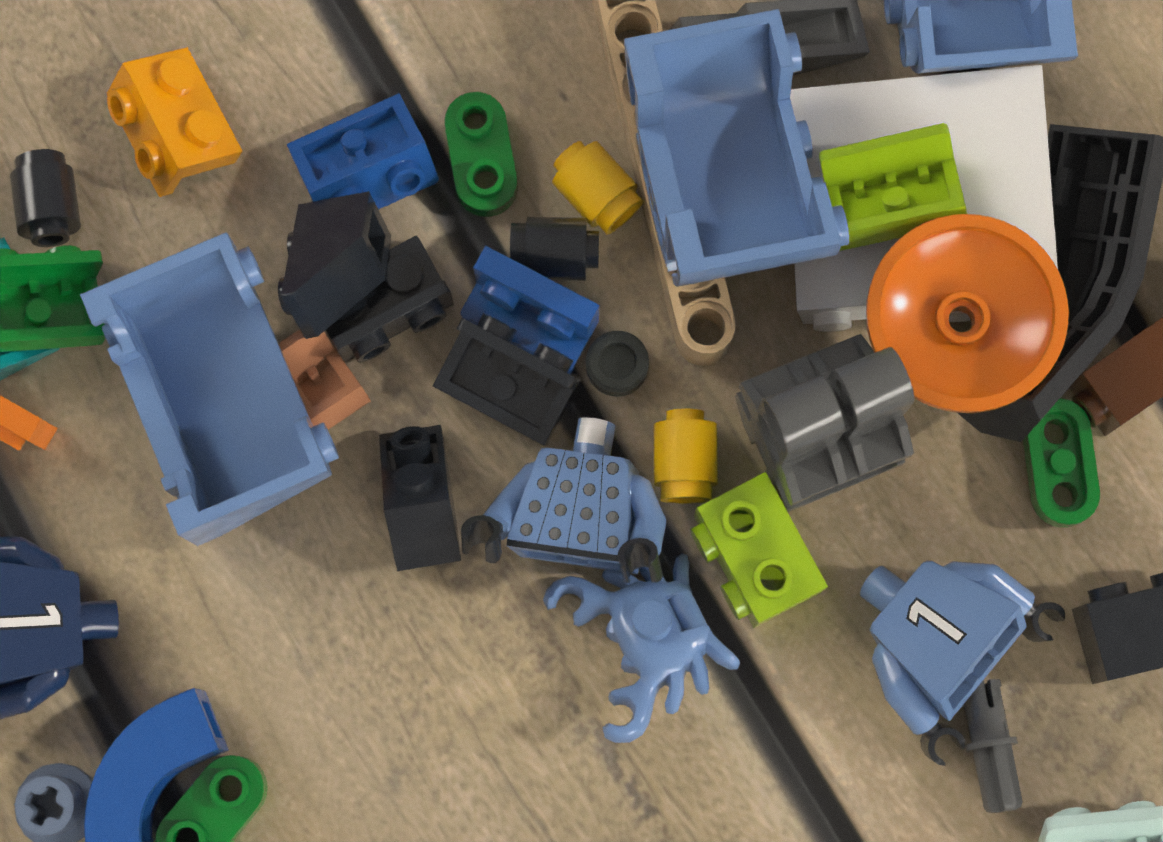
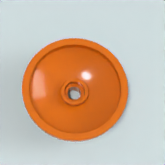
M957 214L939 217L915 227L902 236L888 250L879 263L872 278L866 301L867 332L874 353L892 347L906 368L914 391V398L931 407L956 413H978L995 410L1029 393L1046 377L1056 363L1062 351L1068 329L1069 309L1065 286L1057 267L1047 252L1037 241L1016 226L993 217L976 214ZM956 311L964 312L971 320V329L966 332L954 330L949 323V315Z

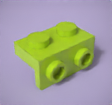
M945 123L823 150L819 153L820 165L831 205H841L847 219L849 244L841 246L839 251L901 238L915 227L939 217L967 214L954 159L948 125Z

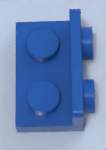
M400 93L286 144L313 202L370 191L379 210L434 185L439 180L426 143Z
M485 246L473 267L476 284L460 312L461 318L472 319L478 323L483 313L490 315L517 330L512 340L513 342L532 352H535L538 344L542 343L573 359L574 361L568 370L572 372L599 323L600 305Z

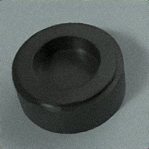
M610 331L595 339L588 349L586 356L587 376L592 385L601 393L614 397L629 395L643 384L648 373V352L644 344L633 334L624 331Z

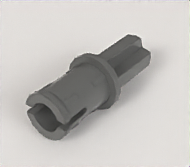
M990 679L985 684L983 680L963 704L971 741L970 744L965 745L966 752H973L983 807L988 813L1013 811L1020 808L1023 803L1012 745L1018 744L1017 737H1010L1000 689L1002 686L1000 679Z

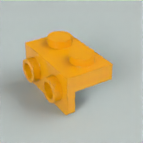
M188 47L122 63L107 91L108 110L113 121L118 126L123 127L135 150V161L140 173L146 179H150L159 197L172 194L182 178L231 165L237 161L243 150Z

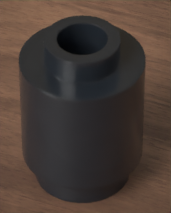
M37 149L18 155L14 160L15 169L10 173L17 234L25 239H30L31 243L38 247H55L67 243L70 240V235L76 233L81 228L73 168L66 164L65 155L57 150Z
M527 217L526 223H511L510 259L551 280L586 281V268H599V231L587 230V218Z

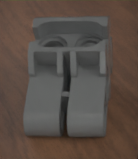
M862 334L743 381L739 385L740 392L735 395L745 431L751 444L756 443L767 468L765 472L787 512L902 466L906 462L905 459L914 454L908 425L903 416L914 404L915 400L906 368L892 347L874 353L872 347Z

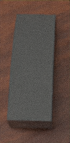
M857 0L745 3L736 13L679 17L669 28V30L779 9L785 34L795 32L800 45L802 70L793 72V75L865 57L870 52Z

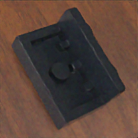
M485 313L482 314L478 323L472 319L462 318L456 328L460 333L433 387L544 446L547 445L582 377L568 371L574 360L542 343L538 344L535 352L530 351L512 341L517 332L516 329Z

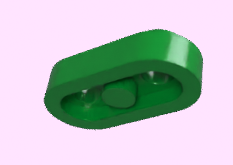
M483 92L462 94L449 105L444 119L457 196L462 206L470 213L481 217L496 216L505 212L513 204L518 190L505 111L497 99ZM478 113L483 115L487 121L479 129H470L465 126V119L471 114ZM482 172H491L498 178L495 185L487 189L478 187L474 180Z
M1060 398L1024 438L1023 446L1031 503L1036 514L1049 525L1068 528L1087 520L1095 512L1100 501V486L1089 418L1078 404L1068 399ZM1046 424H1055L1061 428L1063 432L1061 444L1050 443L1045 438L1044 427ZM1055 486H1064L1071 492L1072 502L1069 507L1059 506L1054 501L1052 492Z
M229 755L214 760L205 768L162 820L156 832L155 842H177L179 833L187 827L196 831L199 842H233L265 802L268 785L261 767L253 760L243 756ZM232 775L240 780L242 792L236 800L230 802L221 795L220 786L226 777Z

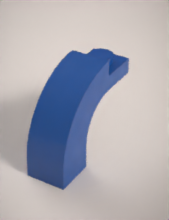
M192 688L153 706L138 716L114 740L99 764L89 789L84 821L85 842H153L152 822L154 811L161 794L169 783L186 769L229 751L206 691Z

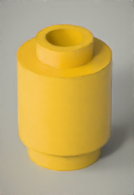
M581 141L573 143L559 155L553 164V167L558 172L555 174L552 184L583 218H587V223L592 228L599 226L606 235L613 233L623 226L640 209L644 202L636 193L638 185L598 141H594L586 146Z
M683 408L666 411V420L653 424L654 485L660 487V501L676 504L708 502L712 500V487L718 485L717 423L704 420V411L700 409Z

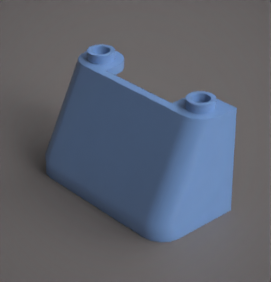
M227 232L80 294L92 325L96 327L103 323L105 324L102 326V330L110 346L107 350L111 360L120 367L164 475L161 478L163 487L166 492L177 497V500L166 504L177 534L196 546L230 532L330 477L332 471L329 462L339 459L338 452L325 423L322 422L313 426L255 290L254 286L265 282L250 247L237 250Z

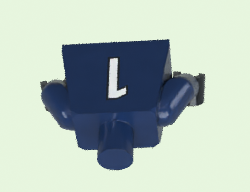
M0 537L1 720L30 712L64 688L69 679L70 670L83 664L82 640L117 638L119 630V614L116 600L80 601L78 572L64 570L59 557L23 537Z

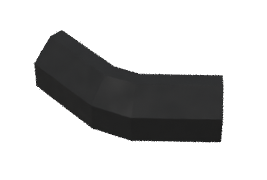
M1050 124L1048 148L1057 266L1068 299L1069 318L1067 335L1062 351L1051 371L1029 393L995 410L978 413H958L980 433L1022 442L1120 330L1144 278L1163 180V136Z

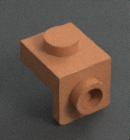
M299 329L278 343L313 426L324 422L329 430L371 402L325 332L321 333L318 337L305 339Z

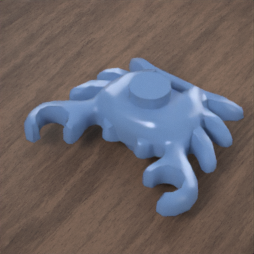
M680 554L675 560L672 582H667L662 577L661 581L653 583L649 568L640 567L639 572L646 582L639 581L633 575H630V583H625L621 572L604 569L602 573L604 580L620 588V590L615 592L607 591L584 578L575 576L557 579L546 589L543 602L548 610L556 608L558 600L566 594H574L580 598L581 605L578 610L573 612L574 625L578 627L588 623L600 614H609L612 619L607 624L606 635L610 640L618 643L624 655L621 668L624 672L634 673L640 677L631 686L609 692V701L614 706L626 705L633 712L632 719L625 725L618 726L608 723L603 726L604 737L614 743H630L644 734L651 719L655 697L659 689L665 685L669 687L665 701L666 713L674 714L678 712L684 697V678L686 672L691 673L696 691L701 695L708 694V669L703 655L707 654L714 662L729 670L738 669L740 661L735 654L714 636L699 609L689 585L688 556L685 554Z

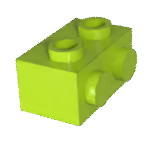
M766 472L696 508L694 518L698 525L690 528L691 535L705 561L709 563L717 559L728 579V582L721 585L720 588L737 620L747 616L753 628L820 594L828 587Z

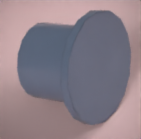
M64 763L44 765L30 773L19 787L14 804L16 821L24 835L33 842H78L85 837L86 803L92 784L91 777L77 766Z

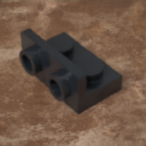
M418 235L389 249L385 280L326 329L344 362L356 358L357 362L361 363L377 357L391 346L390 338L409 328H412L414 333H418L435 326L447 316L445 309L454 305L449 287L445 280L441 279Z

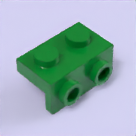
M64 245L51 248L45 253L18 254L13 249H0V352L95 346L104 343L106 338L102 326L105 324L103 323L96 327L92 325L80 294L98 287L96 277L103 265L100 250L81 251L79 247Z

